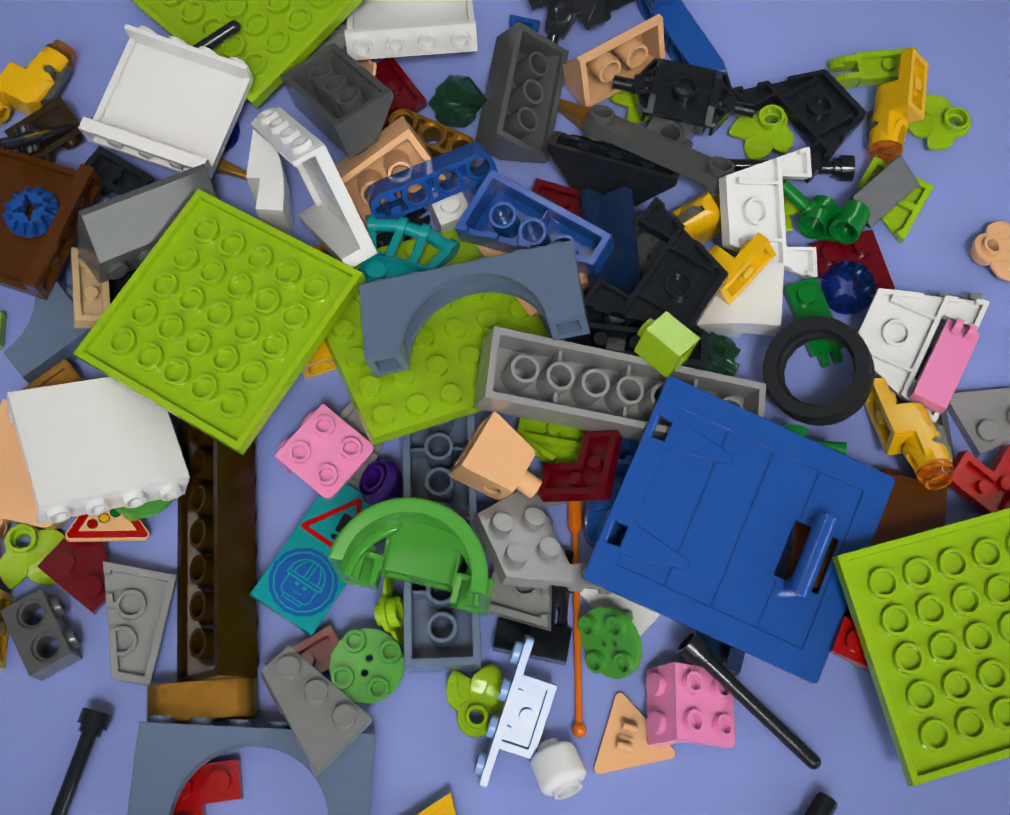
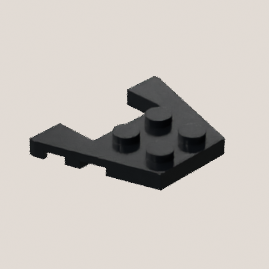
M826 69L788 76L786 81L773 84L769 80L758 82L756 87L743 89V86L733 88L734 95L738 96L737 101L756 104L755 112L772 103L780 106L792 124L811 143L807 147H810L812 177L804 180L806 184L812 181L859 126L866 114L864 108Z
M655 197L639 219L638 227L666 242V245L631 295L624 293L598 277L584 297L586 311L642 324L649 318L653 320L658 319L667 311L689 330L693 331L726 282L729 273L700 242H696L685 231V226L677 217L673 218L665 209V204Z

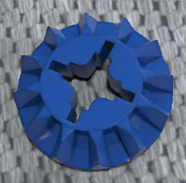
M25 186L24 191L19 193L12 192V199L4 203L5 214L2 217L7 227L14 234L25 238L38 237L48 231L59 209V205L51 192L44 190L40 186L37 188ZM29 203H32L36 208L32 211L31 221L24 213L27 211Z

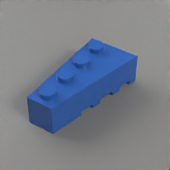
M490 169L454 227L461 241L506 253H512L518 249L527 250L546 246L552 242L572 240L579 272L597 277L614 249L612 234Z

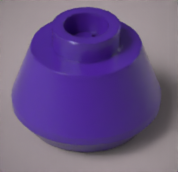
M382 459L373 462L365 469L359 483L360 493L364 502L374 505L385 500L403 497V475L393 461Z

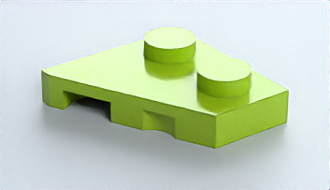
M874 156L857 189H861L889 163ZM916 176L915 178L919 186L881 218L894 238L900 243L904 241L934 188V185Z
M520 417L517 433L535 450V457L548 464L578 462L584 431L588 430Z

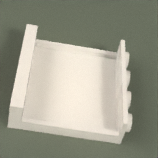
M364 0L347 17V30H344L347 53L354 60L478 51L476 20L474 18L472 0Z
M125 24L124 29L129 36V41L93 119L83 116L78 129L88 142L178 173L204 164L210 179H212L254 82L248 65L237 57L231 56L228 59L219 56L213 50L204 46L196 48L187 45L183 40L175 36L166 38L157 35L148 27L139 26L137 28Z
M280 107L269 108L259 113L257 119L250 123L251 127L296 167L315 204L297 214L302 225L335 259L351 267H355L377 254L325 144Z
M110 377L7 392L6 413L9 424L14 423L37 506V524L45 522L57 524L68 520L70 517L85 514L97 516L110 509L120 507L136 508L145 502L160 499L171 501L181 495H185L190 475L168 411Z

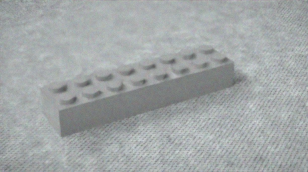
M494 326L483 338L474 408L588 431L618 430L623 438L640 441L667 378L638 356L563 340L554 341L553 338ZM680 366L670 375L764 418L766 383ZM660 417L652 438L664 441L671 423L662 420Z

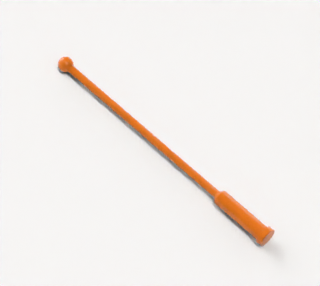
M568 501V530L572 533V552H574L572 564L580 563L579 533L582 531V501ZM573 592L575 724L572 726V734L575 737L581 738L586 734L587 729L583 724L581 633L578 629V620L581 618L580 592Z

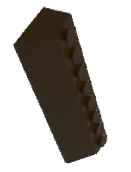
M178 418V443L190 478L185 495L178 497L177 683L228 678L257 677V667L259 664L257 653L258 617L256 616V600L249 596L257 584V546L255 544L257 514L254 494L256 477L254 475L255 442L253 440L244 455H241Z

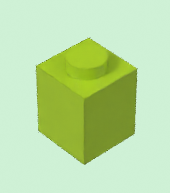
M666 311L658 319L653 320L649 318L642 325L637 333L641 338L634 352L664 377L668 378L688 359L700 338Z

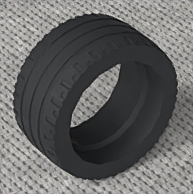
M805 317L788 324L787 327L781 329L776 334V337L772 339L763 362L764 382L772 400L789 417L808 425H832L850 418L865 404L874 383V362L867 344L852 327L830 317ZM821 339L836 341L848 350L853 359L854 375L851 385L842 396L830 403L811 405L801 402L790 393L785 384L784 371L788 359L797 348L809 341Z

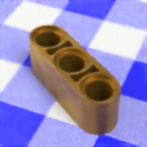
M408 109L394 111L388 120L390 125L401 116H404L433 158L475 142L467 134ZM430 141L438 142L436 144H428ZM477 158L472 161L470 167H476Z
M228 678L147 686V722H150L151 715L172 716L176 724H189L191 717L211 718L213 722L257 718L256 678Z

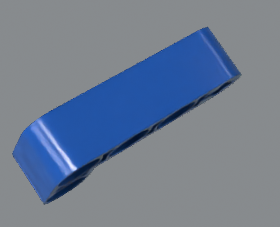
M637 0L640 14L645 21L657 14L663 17L665 51L672 61L727 73L722 58L681 0Z
M477 142L466 144L371 184L366 193L371 214L375 215V219H397L400 216L419 210L467 189H471L474 196L490 169L498 172L497 167L483 144ZM476 158H484V162L480 166L470 167L472 161ZM453 171L450 178L446 180L439 179L443 172ZM413 184L422 185L421 189L417 192L411 193L407 191ZM400 191L402 197L398 198L396 192ZM385 198L387 202L381 204L379 200Z

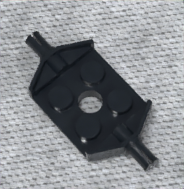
M654 58L639 75L635 74L634 79L615 75L612 89L628 91L634 94L633 98L641 121L645 120V115H651L710 128L709 136H712L730 115L733 116L735 114L752 119L756 104L737 101L738 96L734 95L726 72L661 58ZM682 85L689 86L694 92L684 95L677 90V87Z

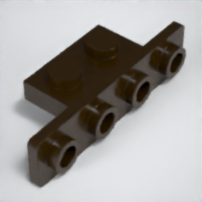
M61 96L4 131L7 136L15 135V127L34 123L36 129L41 131L64 124L74 125L75 129L68 133L44 139L41 142L43 149L26 153L46 161L55 157L52 151L62 144L65 149H68L83 140L80 136L82 132L78 129L80 123ZM17 148L19 152L23 153L21 148Z

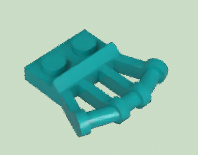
M366 215V230L376 251V232H394V235L386 253L377 251V254L361 263L359 271L363 272L366 278L364 284L376 279H390L407 275L410 272H423L441 268L455 257L459 251L460 243L453 238L448 240L433 230L430 224L423 223L418 225L409 222V218L400 216L399 219H375V215ZM405 235L418 238L409 260L396 257ZM427 243L441 251L427 265L419 264Z

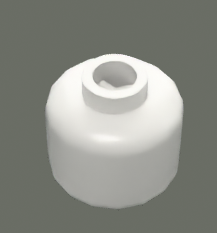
M551 738L540 743L537 747L538 752L532 757L530 762V768L540 791L546 796H554L556 800L568 798L579 792L583 787L582 781L585 779L587 772L576 747L568 741L558 742L557 738Z

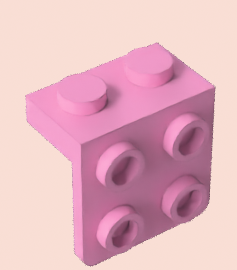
M322 403L316 411H311L304 418L301 427L292 437H287L280 444L274 456L278 465L289 475L293 472L321 497L331 500L374 453V447L366 438Z
M673 662L646 669V728L648 745L661 747L682 742L720 748H730L735 745L734 697L703 667Z

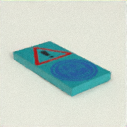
M347 483L331 500H326L319 495L249 596L311 637L347 584L341 582L327 558L330 549L345 525L357 514L372 505L364 502L361 493Z

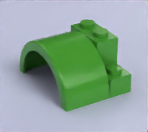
M414 497L394 498L376 503L352 518L340 531L330 549L327 558L341 582L378 590L382 576L452 592L450 598L451 608L488 616L494 591V579L488 578L487 561L483 547L470 525L456 512L442 504ZM387 537L383 555L377 554L379 548L373 545ZM463 558L469 567L466 569L465 574L460 573Z

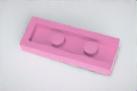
M959 317L955 321L948 318L943 324L909 399L922 403L925 407L941 415L947 409L980 337V334L976 332L977 326L970 324L967 328L963 326L965 320Z

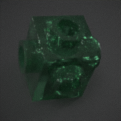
M449 75L436 88L435 95L428 104L436 113L435 117L441 124L448 127L465 128L475 120L476 113L487 101V98L469 76Z
M711 331L709 334L707 368L704 371L734 376L741 365L736 362L741 349L737 348L736 344L727 336L717 335Z

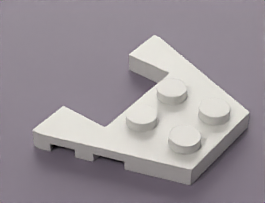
M804 147L719 178L723 247L739 252L741 246L748 240H752L759 232L769 239L776 253V256L770 262L784 263V271L805 279L818 277L816 247H787L783 179L805 180L812 177L810 147Z
M878 288L858 330L859 335L867 344L872 355L875 376L877 378H885L889 389L905 403L915 402L909 399L917 382L915 376L940 320L944 319L947 321L949 318L955 321L959 317L965 320L963 326L968 328L970 324H973L979 328L990 302L984 299H976L974 301L959 299L956 296L946 295L945 297L924 295V293ZM925 407L932 421L936 423L940 414Z

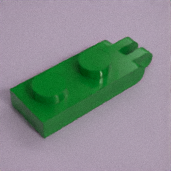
M816 277L784 286L783 295L794 321L812 316L833 318ZM821 339L804 344L809 357H816L821 368L830 366V359L827 353H829L834 364L843 362L840 349L844 347L836 341Z

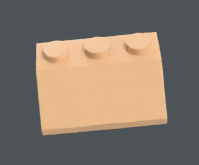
M657 14L563 64L566 89L581 105L591 107L621 91L619 89H612L615 75L634 79L635 74L639 75L654 58L665 59L663 17Z
M401 116L382 130L378 141L370 145L363 153L351 158L345 157L335 166L366 228V215H372L366 197L367 189L370 185L430 160L433 157L405 117ZM443 173L439 176L440 180L447 179ZM413 184L407 191L411 193L417 192L421 189L422 185ZM400 191L396 192L397 197L401 198ZM385 198L379 200L381 204L387 202Z

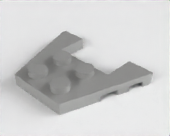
M517 491L481 511L474 519L473 523L502 585L547 589L549 585L567 587L568 591L582 592L585 588L598 590L599 594L603 595L612 594V592L587 582L582 578L588 561L572 565L569 563L543 510L544 507L566 504L567 502H543L538 496V491L529 499Z

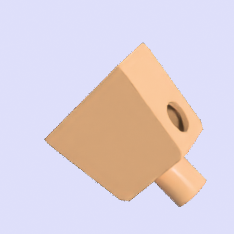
M495 411L480 422L448 474L451 478L499 501L512 494L515 489L530 499L542 484V480L527 470L536 455L535 450Z

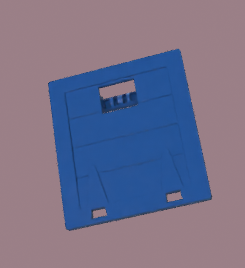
M669 376L664 382L584 569L582 578L587 582L807 682L817 683L848 606L832 557L871 546L895 479L695 386ZM660 417L662 420L671 423L664 441L652 438ZM796 521L811 529L792 577L784 580L775 576L774 573ZM615 522L627 527L619 547L607 543ZM833 538L837 540L818 592L815 594L811 591Z

